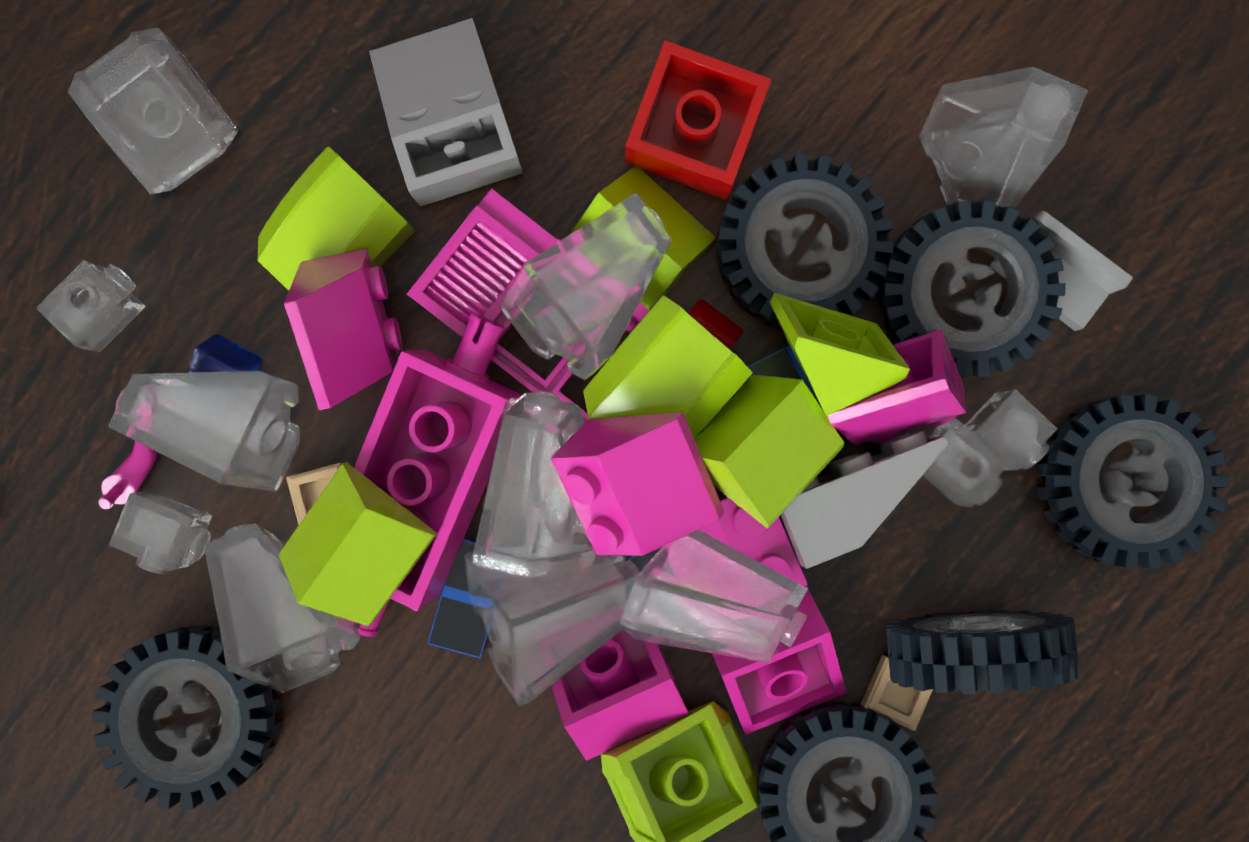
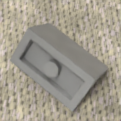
M1040 211L1030 218L1034 219L1041 226L1038 231L1043 237L1050 236L1056 246L1051 249L1054 259L1061 258L1064 271L1058 272L1059 283H1066L1065 296H1059L1057 307L1063 308L1059 319L1074 331L1081 330L1086 326L1108 295L1125 289L1133 278L1049 213ZM1002 248L989 267L1021 290L1019 271L1013 259Z

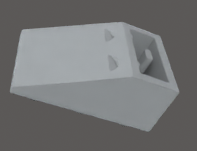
M473 18L369 51L390 136L408 192L420 207L523 173Z
M923 430L912 434L906 432L890 441L878 443L881 453L871 457L869 452L862 454L857 452L828 463L827 467L830 473L819 478L815 477L779 516L799 565L808 569L862 547L949 445L946 437L926 438Z

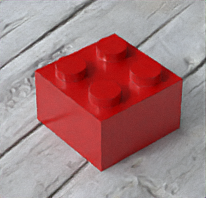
M664 40L625 145V163L727 200L772 79Z

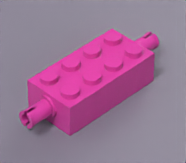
M475 313L470 314L469 323L454 359L442 358L425 349L401 351L354 466L356 470L438 533L391 597L392 600L415 611H419L439 597L525 396L490 380V376L485 373L500 336L504 333L506 327L497 322L492 324L490 323L491 319ZM388 603L371 625L360 624L356 634L366 637L376 636ZM347 619L343 620V624L350 631L354 629L356 622Z

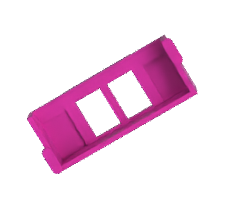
M491 188L408 291L407 295L461 337H463L469 323L470 314L475 313L491 319L490 323L492 324L497 322L506 327L504 333L500 336L501 339L550 275L554 273L599 308L600 311L551 374L544 380L498 343L491 360L576 427L580 428L589 419L588 413L559 391L614 321L631 333L650 310Z

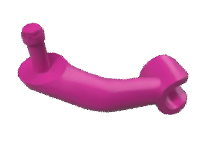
M132 384L128 392L122 393L118 398V407L121 414L124 416H134L135 443L130 456L102 482L101 490L103 496L99 499V506L103 509H110L114 504L122 505L130 502L157 459L156 416L161 407V393L152 385Z

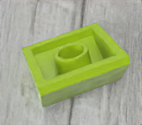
M633 167L597 194L564 244L651 310L663 295L665 296L711 246L716 237L643 170Z
M777 293L773 294L770 301L773 311L826 417L906 379L910 368L877 323Z
M753 375L730 398L700 434L694 437L714 487L767 529L844 446L843 439L831 425L828 417H826L803 380Z
M348 462L341 464L278 555L298 604L369 626L375 621L438 533Z

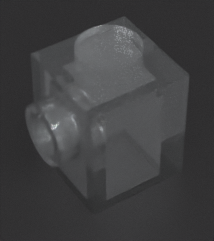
M83 260L36 309L75 347L101 352L146 306L132 293L137 287L136 284L119 268L112 264L104 268Z
M1015 389L995 393L958 433L997 470H1019L1021 467L1027 470L1047 453L1050 446L1046 441L1057 428Z
M958 419L938 426L929 438L945 436L949 445L922 476L955 505L972 507L975 503L978 505L984 504L1000 488L1002 480L998 476L1009 464Z
M153 491L131 492L108 546L136 556L135 564L144 570L167 575L170 570L192 566L193 562H197L202 558L211 539V532L207 530L212 515Z

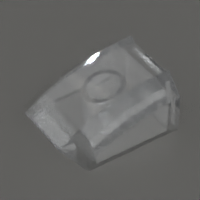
M158 27L131 32L128 39L83 71L76 72L68 90L70 96L98 133L150 194L175 189L225 153L238 132L234 123L177 45Z

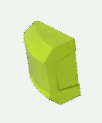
M328 146L296 181L266 222L258 237L257 261L289 291L302 261L368 249L372 266H382L415 230Z
M663 295L583 390L589 419L683 412L694 438L700 434L753 372L735 353L692 318L682 307Z
M714 701L688 711L689 715L601 754L602 773L607 778L629 828V834L635 842H701L758 807L759 798L756 773L729 713Z

